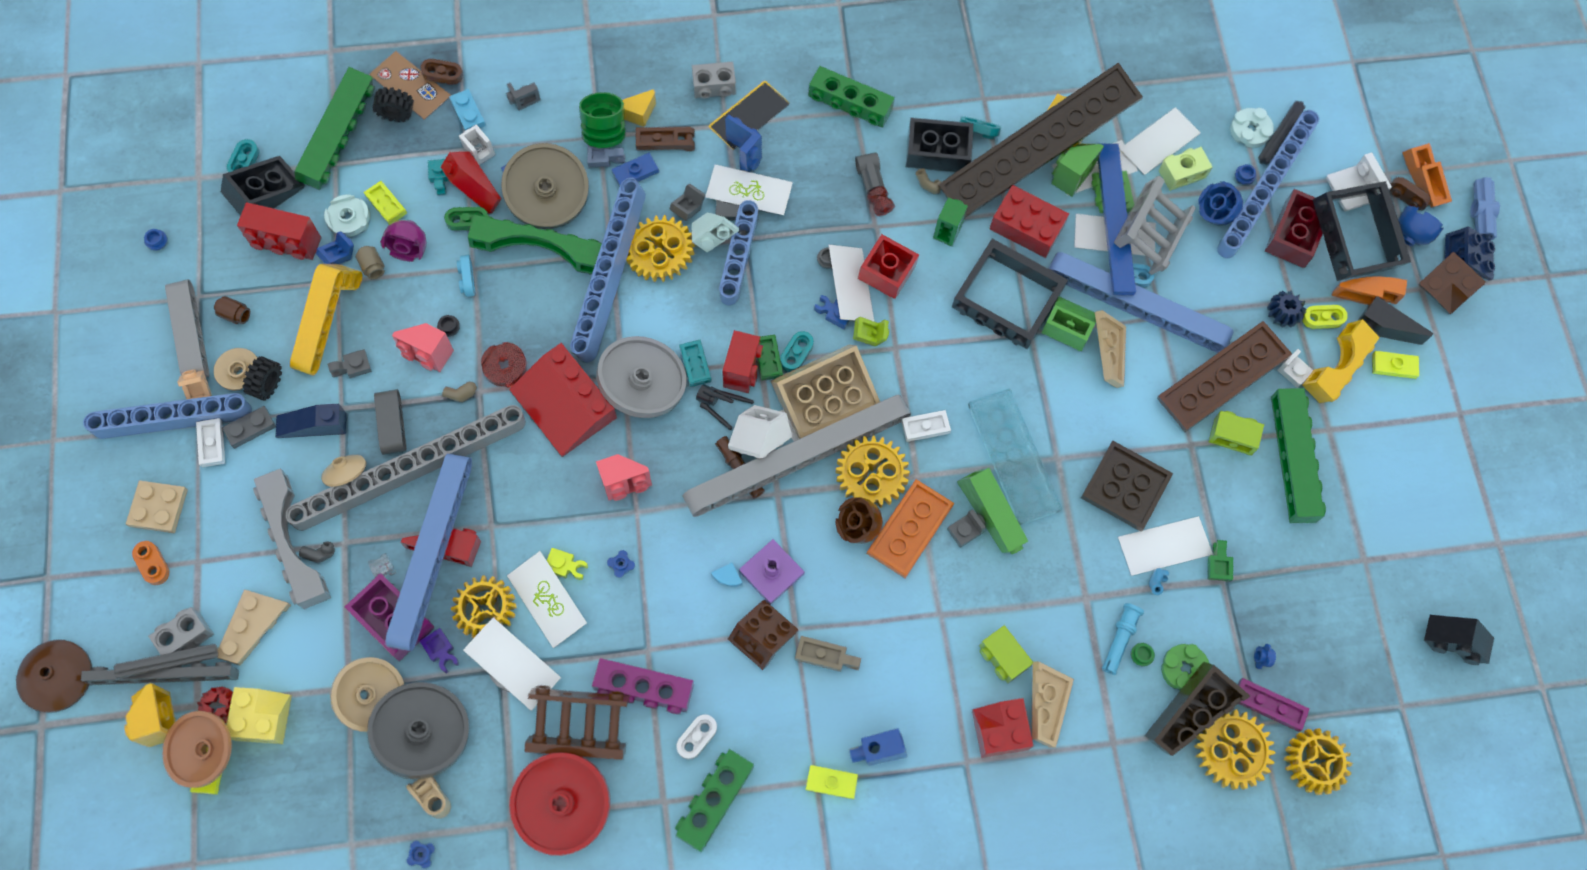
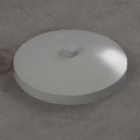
M632 336L615 341L602 353L596 371L597 384L604 398L617 410L639 418H653L668 413L679 403L686 388V372L680 358L665 344L648 337Z

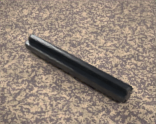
M1295 101L1259 155L1258 159L1261 164L1267 165L1270 163L1304 111L1305 105L1303 101Z

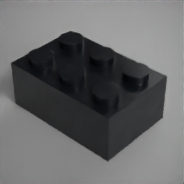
M910 118L906 167L951 172L959 171L972 161L974 123Z

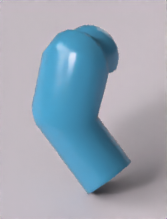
M1157 568L1153 571L1149 581V587L1153 594L1160 595L1163 593L1164 589L1161 581H1168V570Z

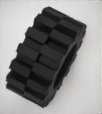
M383 87V89L379 88L378 91L376 90L372 108L373 112H376L377 116H382L384 120L388 118V121L391 122L392 120L398 123L400 120L406 122V120L411 118L414 100L411 95L408 96L407 92L402 93L401 89L394 90V87H390V89Z
M259 356L257 360L254 359L252 361L253 365L250 364L248 366L249 371L245 372L247 376L243 378L245 384L242 385L244 393L265 401L270 398V394L273 395L275 393L274 389L278 388L277 383L281 381L279 376L282 375V371H280L282 366L278 362Z

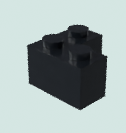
M1430 615L1424 641L1437 653L1456 652L1464 662L1471 665H1479L1480 663L1489 664L1494 637L1478 619Z

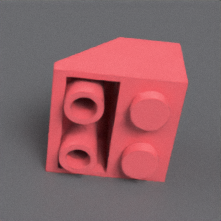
M427 323L399 330L392 334L396 347L401 351V356L409 361L414 359L420 362V365L429 371L434 369L441 372L454 351L446 333Z
M619 454L596 461L608 500L618 501L625 498L627 494L632 492L641 493L652 486L648 467Z

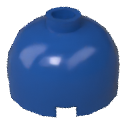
M1219 181L1221 183H1212L1202 191L1198 199V204L1200 205L1199 213L1206 221L1212 224L1227 225L1240 215L1243 209V198L1240 191L1234 185L1225 181Z
M1412 206L1405 207L1398 218L1405 243L1409 246H1414V244L1420 246L1430 244L1442 232L1443 228L1441 227L1443 224L1426 211L1424 214L1418 213L1417 210L1419 208Z

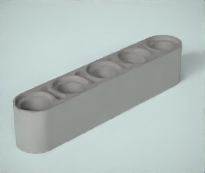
M189 279L165 285L180 374L182 375L183 372L188 370H196V372L203 370L205 377H209L207 356L193 285Z

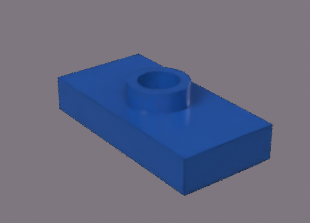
M650 153L611 169L619 186L627 178H634L639 182L659 173V168Z

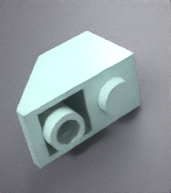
M707 212L692 223V242L708 253L737 233L739 228L725 217Z

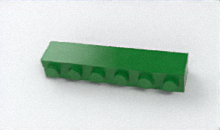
M348 67L294 170L295 180L318 190L321 189L323 184L326 185L331 176L329 172L331 167H336L340 155H338L340 150L345 149L347 146L349 132H354L358 122L356 119L359 114H363L366 108L365 101L367 97L371 98L374 93L375 86H373L372 76Z
M1304 388L1277 389L1271 396L1289 523H1317L1325 517L1326 505L1322 502L1321 496L1323 486L1318 477L1319 461L1315 458L1314 452L1316 442L1312 438L1311 433L1312 418L1308 414L1309 399L1305 395Z

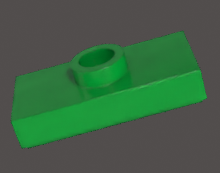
M776 335L761 336L760 345H763L761 358H757L761 381L776 379L783 375Z

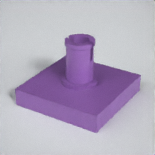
M774 539L739 569L744 578L770 605L805 574L803 569Z

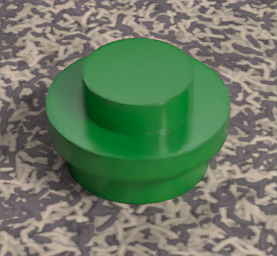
M1138 643L1131 649V659L1136 665L1145 667L1154 661L1155 653L1149 644Z

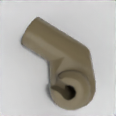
M925 169L916 171L915 175L921 188L932 194L940 193L939 183L941 181L938 179L934 182L930 181Z
M471 381L463 384L458 389L446 386L442 396L458 402H464L475 394L477 386Z

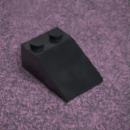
M279 155L223 174L220 192L241 216L246 202L274 209L304 189L305 184L295 180L294 171Z

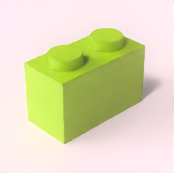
M1220 411L1214 418L1208 442L1252 456L1259 449L1264 424L1258 423L1253 418L1236 416L1231 411Z
M1005 625L984 639L979 645L982 657L987 662L991 661L998 678L1002 681L1005 680L1007 684L1033 665L1031 658Z

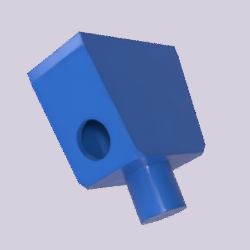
M899 728L861 738V746L849 749L852 763L866 760L869 766L907 757L902 733ZM879 745V752L872 754V748Z

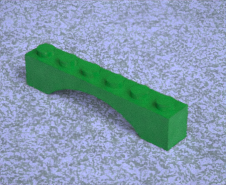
M474 214L468 234L469 247L492 252L512 245L539 246L563 257L576 271L587 274L593 273L602 243L595 239L586 240L578 238L573 234H559L551 229H537L529 224L519 225L510 220L493 219L488 215L479 216Z

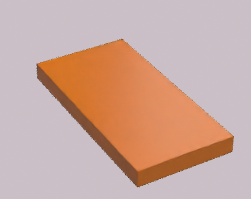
M915 479L866 554L906 579L952 509L954 502Z

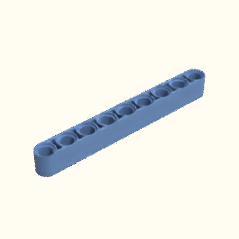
M1306 110L1298 118L1243 205L1240 215L1233 221L1219 243L1217 251L1220 256L1232 258L1247 238L1317 126L1320 119L1315 111Z
M627 178L620 185L570 343L571 351L585 363L593 361L597 356L645 201L646 193L634 178Z
M1056 253L1048 268L1068 279L1067 286L1214 352L1219 353L1226 348L1233 336L1234 331L1229 326L1137 285L1135 295H1113L1110 273L1068 254Z
M448 453L444 458L387 631V647L413 651L469 479L472 468L471 457Z

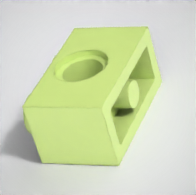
M1202 147L1196 149L1189 148L1176 156H1167L1163 160L1159 172L1165 180L1169 191L1207 178L1213 167Z

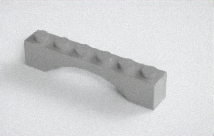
M280 468L255 478L256 487L253 488L257 500L262 502L263 508H260L264 520L269 522L268 534L271 540L276 542L277 549H275V554L280 563L283 562L285 569L282 570V574L286 583L291 585L292 591L289 594L292 602L298 604L303 609H307L331 599L324 577L316 570L305 565L296 555L291 544L288 521L285 514L286 510L291 506L295 495L288 476Z

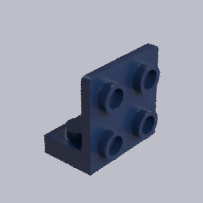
M1469 226L1445 234V259L1454 252L1477 274L1487 280L1494 279L1495 245L1491 240Z

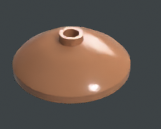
M194 711L180 717L169 729L163 744V763L171 779L177 784L188 788L203 787L215 781L225 770L231 755L232 743L228 727L220 717L207 711Z

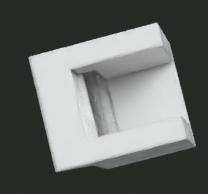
M477 125L459 135L463 147L466 151L471 152L479 165L495 156L491 141Z

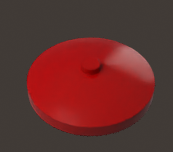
M564 752L542 756L526 766L513 785L510 796L512 823L522 840L533 849L549 855L572 854L591 844L605 827L610 812L609 788L600 770L582 756Z

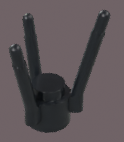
M705 384L700 387L696 396V400L701 402L700 407L707 410L729 430H732V426L710 407V404L714 406L718 399L733 403V399L749 404L754 403V400L718 390Z

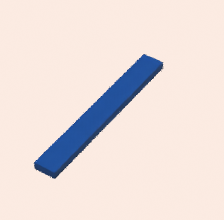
M1098 143L1104 146L1098 159L1112 293L1113 295H1135L1136 285L1131 244L1128 243L1119 248L1114 243L1127 219L1119 144Z

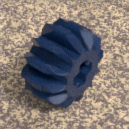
M1282 290L1270 299L1271 301L1267 309L1270 311L1268 317H1274L1273 324L1280 322L1282 328L1286 325L1291 328L1296 323L1298 324L1302 321L1307 309L1303 307L1305 301L1299 300L1300 294L1294 296L1292 290L1288 291L1287 294Z

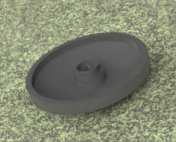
M425 682L405 684L384 695L371 712L367 730L369 748L376 761L394 775L408 779L433 777L446 771L460 758L468 740L469 720L463 704L449 690L439 685Z

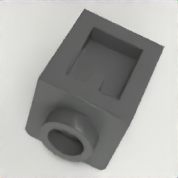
M511 83L506 84L508 89L506 96L511 105L515 104L518 111L541 101L539 90L535 83L525 85L516 91Z
M972 509L966 516L950 525L947 530L961 548L983 534L986 528L985 520Z

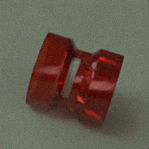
M883 186L873 189L867 195V199L870 204H873V210L877 216H884L895 208L893 200L888 198L889 193Z

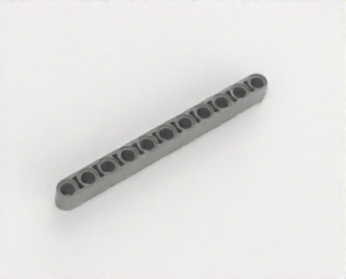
M895 395L772 451L764 458H757L686 491L683 494V498L693 517L703 515L847 447V444L854 445V440L860 442L863 440V436L869 438L901 423L902 418L910 417L911 412L901 395Z
M516 405L502 408L367 470L349 483L330 487L291 505L286 510V519L295 529L307 530L441 468L444 458L448 453L467 456L522 430L526 423L523 412ZM519 416L516 421H509L510 417ZM490 426H498L495 431H488ZM470 435H477L473 441H467ZM451 444H455V445H456L453 450H451V451H446V448H447L449 445H451ZM434 454L433 459L425 461L427 455ZM407 464H413L410 470L403 471ZM391 474L388 480L382 481L384 475ZM364 484H370L368 489L360 491ZM342 494H348L345 500L339 501V497ZM326 504L323 510L317 511L319 505ZM304 514L301 520L295 521L297 515Z

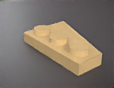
M1096 311L1095 318L1104 381L1116 388L1124 387L1126 326L1105 311Z
M244 589L218 648L217 658L241 665L260 643L259 640L269 628L272 629L277 623L276 620L284 611L286 612L291 604Z
M1039 661L1033 662L1032 739L1048 747L1056 748L1074 679Z

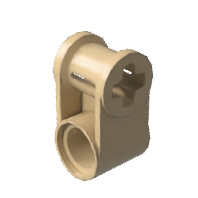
M434 777L418 779L413 784L409 783L406 785L410 794L426 813L438 819L444 818L449 814L451 803L440 789ZM441 799V809L433 812V803Z

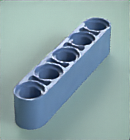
M751 200L743 201L739 206L735 226L739 228V231L731 237L719 286L720 300L726 305H733L739 299L757 226L758 206ZM746 211H751L754 214L751 216H746L743 213ZM745 230L748 231L749 234L743 236L740 235L739 232ZM736 250H742L744 254L735 255L734 252ZM731 270H738L740 272L738 275L729 274ZM728 289H731L735 292L733 295L730 296L724 294V292Z

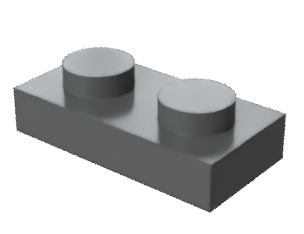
M263 406L222 427L231 446L235 449L276 428V425L267 408Z

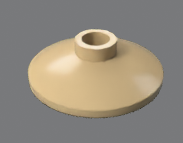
M234 348L224 352L214 365L216 381L225 389L233 391L242 390V385L245 384L243 378L247 376L245 372L249 371L248 366L250 364L253 365L252 361L254 359L257 360V356L244 348ZM243 370L240 374L236 375L237 371Z
M361 455L338 457L325 468L321 475V480L326 486L330 487L349 483L364 471L366 461Z

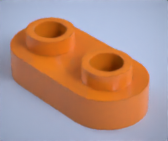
M142 541L136 544L133 548L132 556L144 580L152 585L163 584L168 579L170 571L159 548L150 541ZM144 549H147V553L145 555H141V552ZM157 568V572L151 575V571Z

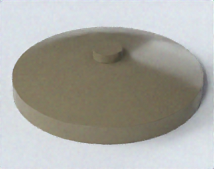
M550 143L533 144L514 154L503 171L501 182L503 198L510 212L524 224L540 229H553L568 224L582 211L588 197V177L583 164L566 148Z

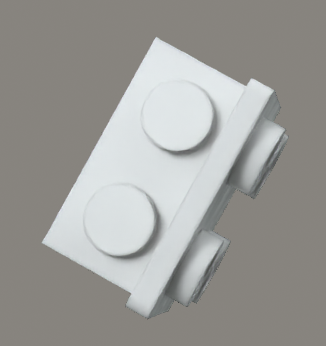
M1372 152L1365 154L1356 166L1329 174L1326 177L1333 191L1383 181L1387 182L1389 190L1392 188ZM1367 195L1339 201L1345 212L1369 204Z

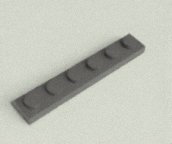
M217 662L215 666L207 667L204 663H192L191 667H182L181 665L118 679L115 677L114 670H108L107 667H92V671H82L81 681L89 685L238 680L239 670L228 662Z

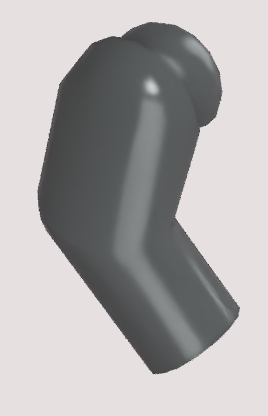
M325 541L317 550L302 546L299 551V557L320 563L334 555V544Z

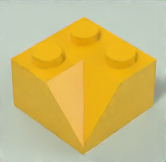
M150 683L131 696L133 705H130V710L126 715L127 724L124 727L125 734L130 741L147 747L164 743L169 729L176 722L170 692Z

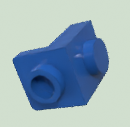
M340 231L337 232L335 241L318 247L316 255L325 264L339 265L351 260L354 245L351 239Z

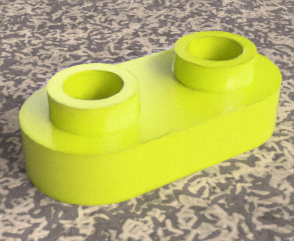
M1316 305L1307 308L1302 321L1305 326L1311 329L1338 328L1346 322L1348 314L1340 305Z

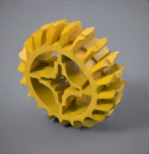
M482 575L481 582H478L473 577L472 585L464 582L463 585L466 589L464 591L457 589L460 598L453 597L452 599L454 603L458 604L451 607V611L456 613L452 618L454 621H459L456 626L458 629L464 628L463 633L466 636L472 632V638L474 639L487 625L477 624L486 618H495L502 626L504 624L511 626V622L507 618H515V613L510 610L516 609L517 605L512 602L515 596L514 594H509L511 588L509 586L504 587V581L500 580L496 583V578L492 576L487 582L486 576ZM482 591H490L482 597L474 596ZM498 595H500L502 598V609L500 613H498L496 609H494V605L497 601L496 598ZM468 602L471 603L474 607V610L471 613L472 617L469 621L466 617V606ZM477 603H478L479 605H483V604L486 605V604H487V606H488V608L490 609V611H488V610H486V611L482 610V611H481V609H480V607L477 605Z
M1316 728L1314 731L1306 729L1304 733H1297L1296 739H1290L1289 743L1291 746L1285 749L1290 755L1284 757L1283 760L1290 762V765L1285 770H1292L1293 774L1290 776V779H1298L1297 787L1300 788L1305 785V792L1307 793L1314 790L1315 795H1321L1323 792L1328 795L1332 793V790H1340V785L1347 783L1345 777L1350 776L1351 772L1346 767L1352 766L1353 763L1346 761V758L1351 753H1344L1343 748L1346 747V744L1337 743L1339 736L1331 738L1330 731L1327 730L1322 733L1320 728ZM1307 746V757L1302 761V752L1304 747ZM1322 746L1325 747V748L1329 751L1330 754L1326 753V752L1322 749ZM1315 759L1326 760L1318 765L1317 763L1310 764V762L1315 761ZM1332 762H1334L1333 773H1332L1331 777H1329V774H1330V769H1329V767H1330V764H1331ZM1305 769L1310 770L1314 774L1315 778L1309 775Z

